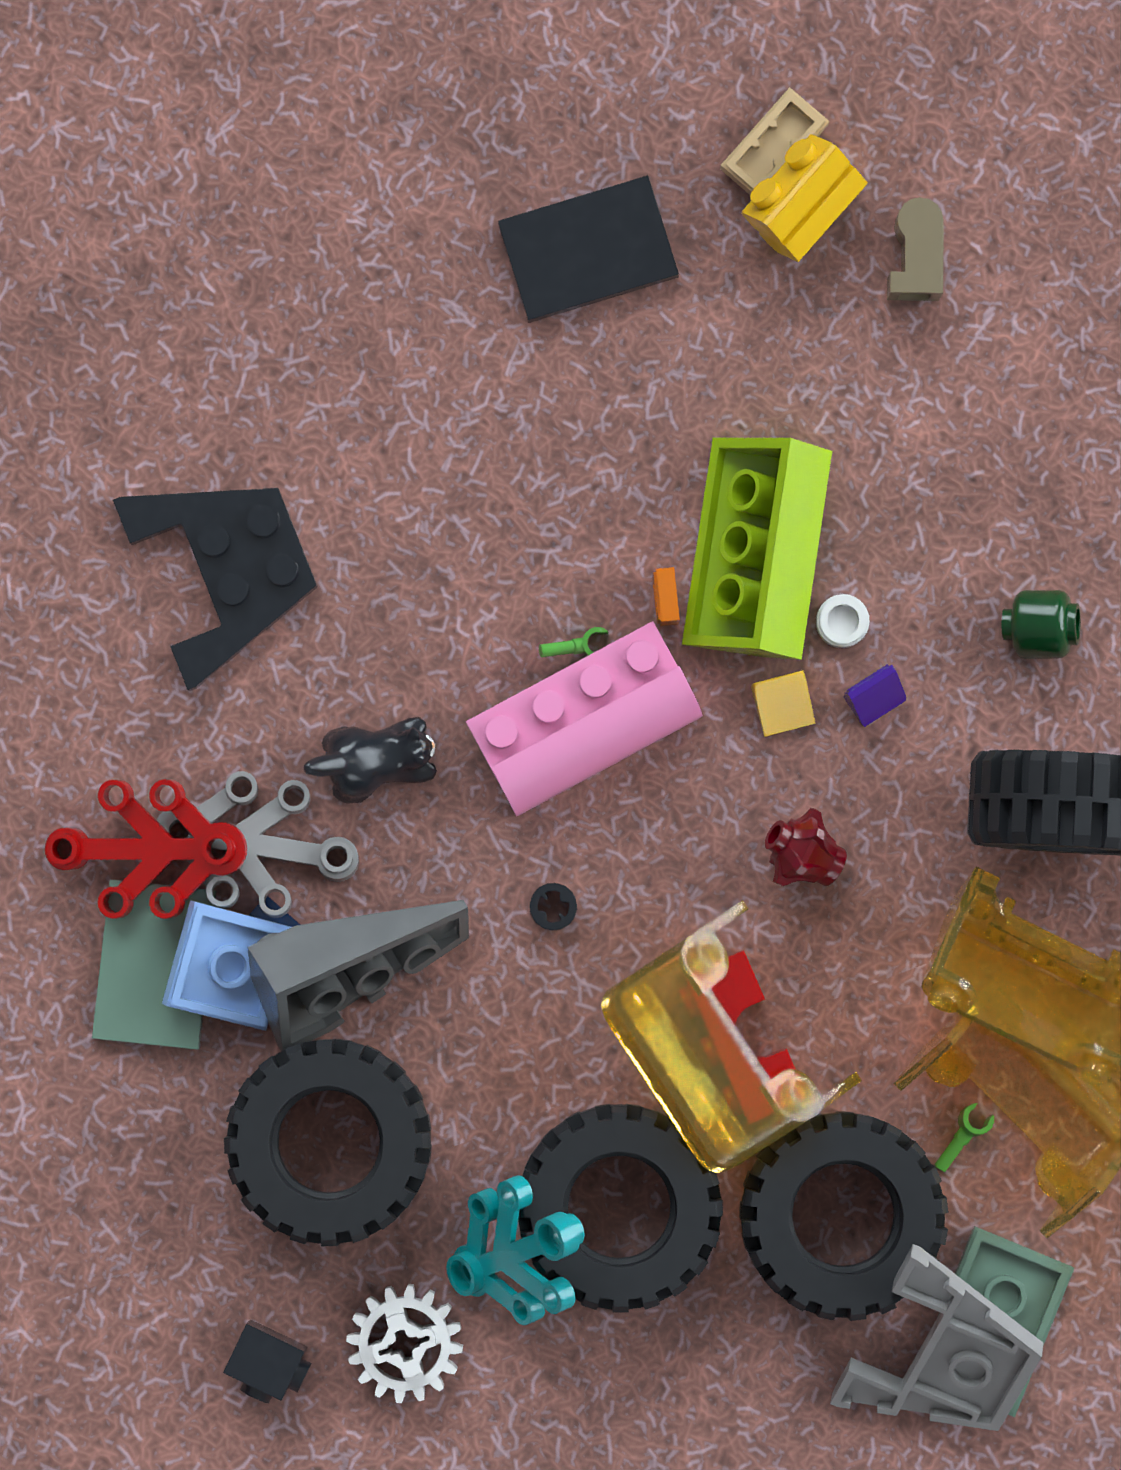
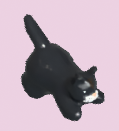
M420 717L408 718L375 732L354 726H343L330 730L324 736L322 747L326 751L325 755L307 761L303 766V770L306 774L317 777L330 776L334 784L332 787L333 796L339 801L346 804L361 803L370 797L383 783H422L434 779L437 770L435 765L428 761L434 755L435 743L430 736L423 733L427 727L426 722Z

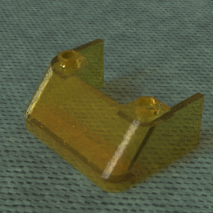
M743 900L609 988L602 999L604 1018L696 1159L704 1168L715 1173L726 1172L746 1161L814 1117L862 1081L857 1072H854L819 1092L813 1081L799 1070H784L770 1079L711 990L712 986L726 976L729 968L727 952L714 932L748 910Z
M998 973L983 986L923 1046L894 1082V1085L902 1091L924 1071L932 1080L947 1087H958L970 1078L1043 1152L1035 1165L1038 1184L1046 1195L1052 1197L1058 1203L1040 1229V1232L1046 1238H1049L1099 1198L1121 1168V1079L1020 978L1011 973Z

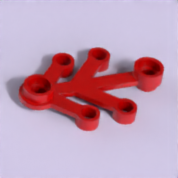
M163 779L154 783L150 789L149 798L151 804L159 811H171L194 837L173 838L134 797V791L129 783L123 780H108L101 785L98 791L100 805L107 811L118 812L142 838H88L86 833L80 829L60 828L52 832L47 838L45 855L49 863L60 870L79 869L88 860H142L118 886L108 887L100 893L98 908L104 916L112 919L127 916L133 909L134 900L173 860H194L172 886L159 887L150 896L149 906L152 913L159 918L168 919L177 917L182 913L185 901L211 874L218 876L229 875L242 866L247 856V842L243 833L236 826L229 823L218 822L211 824L185 797V790L179 782ZM167 785L172 787L175 792V799L168 806L160 800V792ZM114 786H119L123 791V800L117 806L113 805L109 800V791ZM63 839L68 840L72 846L71 855L67 859L60 857L57 850L58 844ZM217 839L223 840L227 846V852L221 859L215 858L211 852V846ZM114 892L119 893L123 898V907L119 912H114L109 907V897ZM166 892L170 893L175 900V906L169 913L160 907V898Z

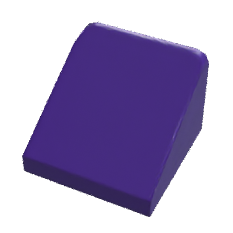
M888 664L849 688L843 696L864 727L906 701V694L893 665L889 666Z

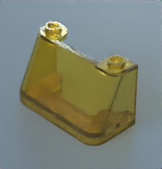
M975 866L949 906L924 975L921 988L924 994L928 996L929 1003L938 1010L948 1013L955 1012L1074 1071L1082 1081L1088 1084L1103 1086L1106 1083H1114L1120 1080L1121 952L1113 949L1107 958L1103 959L1012 914L1016 901L1006 897L1001 902L995 893L1000 878Z

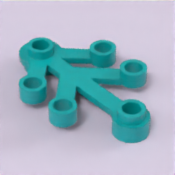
M516 1175L500 1182L497 1186V1192L492 1188H486L470 1195L468 1199L470 1220L467 1243L458 1247L454 1255L448 1259L446 1270L448 1279L457 1293L462 1296L472 1295L474 1297L488 1294L509 1310L519 1324L526 1326L543 1318L545 1309L551 1314H558L571 1308L575 1303V1292L570 1282L564 1277H557L549 1281L524 1261L541 1254L551 1261H558L577 1252L580 1244L584 1241L585 1233L581 1221L574 1214L556 1212L538 1220L534 1227V1234L515 1241L519 1210L529 1206L533 1200V1192L529 1182L523 1176ZM497 1219L493 1251L487 1253L489 1222ZM499 1271L504 1272L526 1290L519 1293L516 1292L495 1273Z

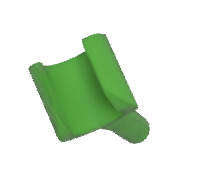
M594 627L589 629L583 638L539 644L540 657L584 653L586 656H589L594 652L588 647V639L592 635H603L609 632L602 627Z
M977 1103L965 1107L958 1116V1131L934 1165L941 1171L946 1172L972 1137L987 1133L994 1124L993 1114L988 1116L981 1129H976L970 1125L968 1116Z

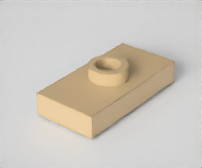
M789 87L721 164L720 170L750 195L758 183L767 178H772L786 162V152L794 143L801 139H806L810 134L818 137L828 126L829 121Z

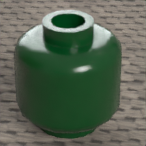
M1062 590L1021 591L1015 596L1012 609H1003L1001 628L1003 640H1012L1013 648L1020 658H1063L1069 653L1071 645H1079L1081 616L1079 604L1071 603L1068 594Z

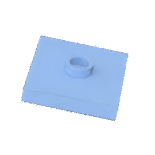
M190 900L162 1004L266 1031L268 1020L251 979L247 947L257 943L268 934L280 933L291 927Z

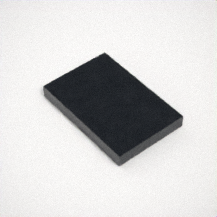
M648 175L498 221L528 323L679 278V272Z

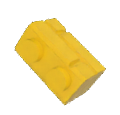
M812 134L806 139L797 141L788 149L785 154L786 162L772 178H767L754 187L750 194L751 201L741 213L775 251L796 262L803 258L868 183L857 169L850 164V161L836 145Z

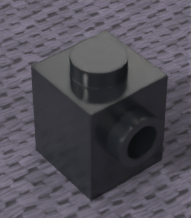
M250 1319L246 1323L223 1373L243 1382L240 1388L243 1393L261 1402L269 1403L272 1397L282 1401L288 1389L298 1393L312 1363L303 1359L308 1348L307 1346Z

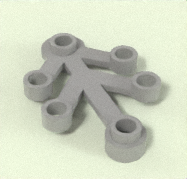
M245 771L235 772L227 779L223 790L202 803L197 809L212 824L235 805L244 806L252 803L258 795V784L250 773ZM239 780H247L252 784V790L245 797H237L232 793L234 783ZM298 780L285 782L280 787L276 798L236 825L243 833L247 842V856L239 869L258 894L259 905L262 911L272 918L286 915L291 908L292 899L289 891L284 886L275 883L257 856L318 866L320 873L326 879L334 882H341L351 878L359 865V855L356 847L351 841L343 837H332L325 840L322 844L262 835L290 814H299L308 808L310 804L309 790L303 782ZM292 788L300 789L304 793V800L297 806H290L284 801L286 792ZM163 811L157 818V821L169 834L172 826L180 822L171 811ZM189 833V835H188L187 838H194V837ZM217 839L213 842L211 849L227 851V846L223 840ZM342 849L347 853V860L342 866L334 867L327 862V856L331 850ZM211 874L203 882L206 886L207 897L213 906L228 909L238 901L239 888L233 878L227 875L218 876ZM220 883H227L233 888L232 896L226 901H218L213 897V890ZM272 892H280L285 896V904L278 910H271L265 905L266 897Z

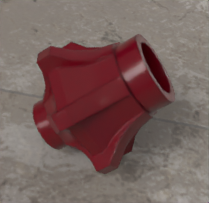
M811 807L802 817L796 820L791 818L788 823L782 820L774 823L765 839V848L772 852L769 863L775 865L773 882L780 886H786L797 881L818 882L823 886H829L839 877L846 863V850L838 846L836 841L828 834L823 824L821 812Z

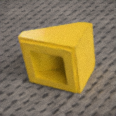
M804 670L756 682L751 685L764 737L816 724Z

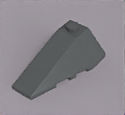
M464 900L296 925L280 933L268 934L257 943L247 947L251 979L279 1049L283 1051L288 1047L312 1041L331 1032L345 1022L339 1012L363 995H366L367 999L374 1003L386 995L383 988L390 983L397 972L404 969L409 974H416L469 938L468 906Z

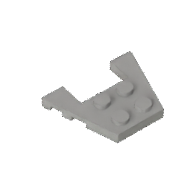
M913 1244L894 1278L892 1292L936 1310L940 1314L904 1378L897 1377L851 1357L834 1388L830 1404L847 1409L851 1408V1402L877 1406V1413L897 1416L900 1409L930 1414V1421L999 1431L1039 1363L1044 1343L928 1252Z

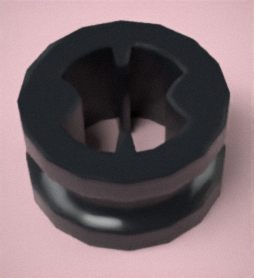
M547 883L539 887L532 895L530 913L540 927L551 931L561 930L568 926L575 918L577 911L576 898L573 892L565 885ZM547 892H560V900L564 903H569L568 914L563 916L560 913L559 917L561 920L559 922L547 921L546 912L538 910L539 899L543 897L545 900H548Z

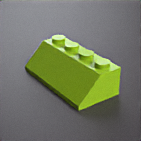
M793 438L712 439L682 645L766 658L802 660L832 457L831 450Z

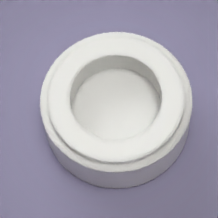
M846 594L835 595L827 599L819 608L816 615V628L820 637L827 644L836 648H848L860 642L866 635L869 628V614L865 605L856 597Z

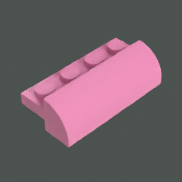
M652 621L467 720L466 723L517 817L698 720L703 715L680 666H677L655 623Z

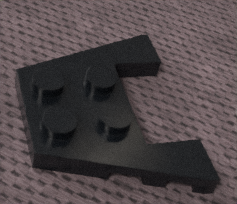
M279 488L125 496L113 499L131 545L183 526L221 622L220 627L170 646L188 691L197 689L207 678L225 663L227 664L244 647L270 628L318 587Z

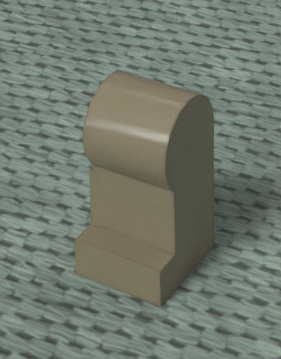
M922 197L914 198L904 203L895 220V237L901 244V272L890 271L887 278V300L939 301L943 294V214L939 206L932 200Z

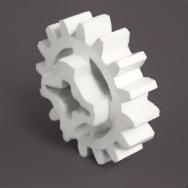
M408 1284L404 1296L397 1297L393 1287L388 1286L385 1288V1302L380 1303L376 1298L370 1296L366 1299V1304L371 1313L368 1316L362 1313L354 1314L352 1320L362 1329L361 1332L347 1335L346 1342L359 1346V1351L352 1354L348 1361L349 1364L353 1365L363 1363L365 1370H363L358 1379L361 1384L368 1382L372 1378L378 1382L375 1396L380 1398L387 1388L394 1389L396 1403H402L406 1391L413 1390L417 1400L422 1401L425 1399V1385L430 1384L436 1390L441 1391L444 1388V1383L439 1374L442 1371L449 1374L456 1373L458 1367L448 1357L449 1354H459L463 1351V1344L451 1341V1335L459 1332L462 1327L460 1322H446L445 1317L452 1308L449 1303L439 1308H435L432 1305L435 1291L430 1289L422 1299L416 1298L414 1284ZM405 1308H413L423 1312L434 1323L424 1326L409 1319ZM385 1314L388 1330L384 1338L369 1343L370 1332L374 1323ZM405 1330L408 1337L417 1336L419 1339L429 1336L421 1339L420 1343L414 1345L411 1357H405L402 1349L393 1351L391 1348L382 1351L396 1341L398 1337L397 1331ZM441 1343L438 1360L425 1373L421 1359L426 1349ZM386 1361L401 1369L405 1379L388 1375L377 1364Z

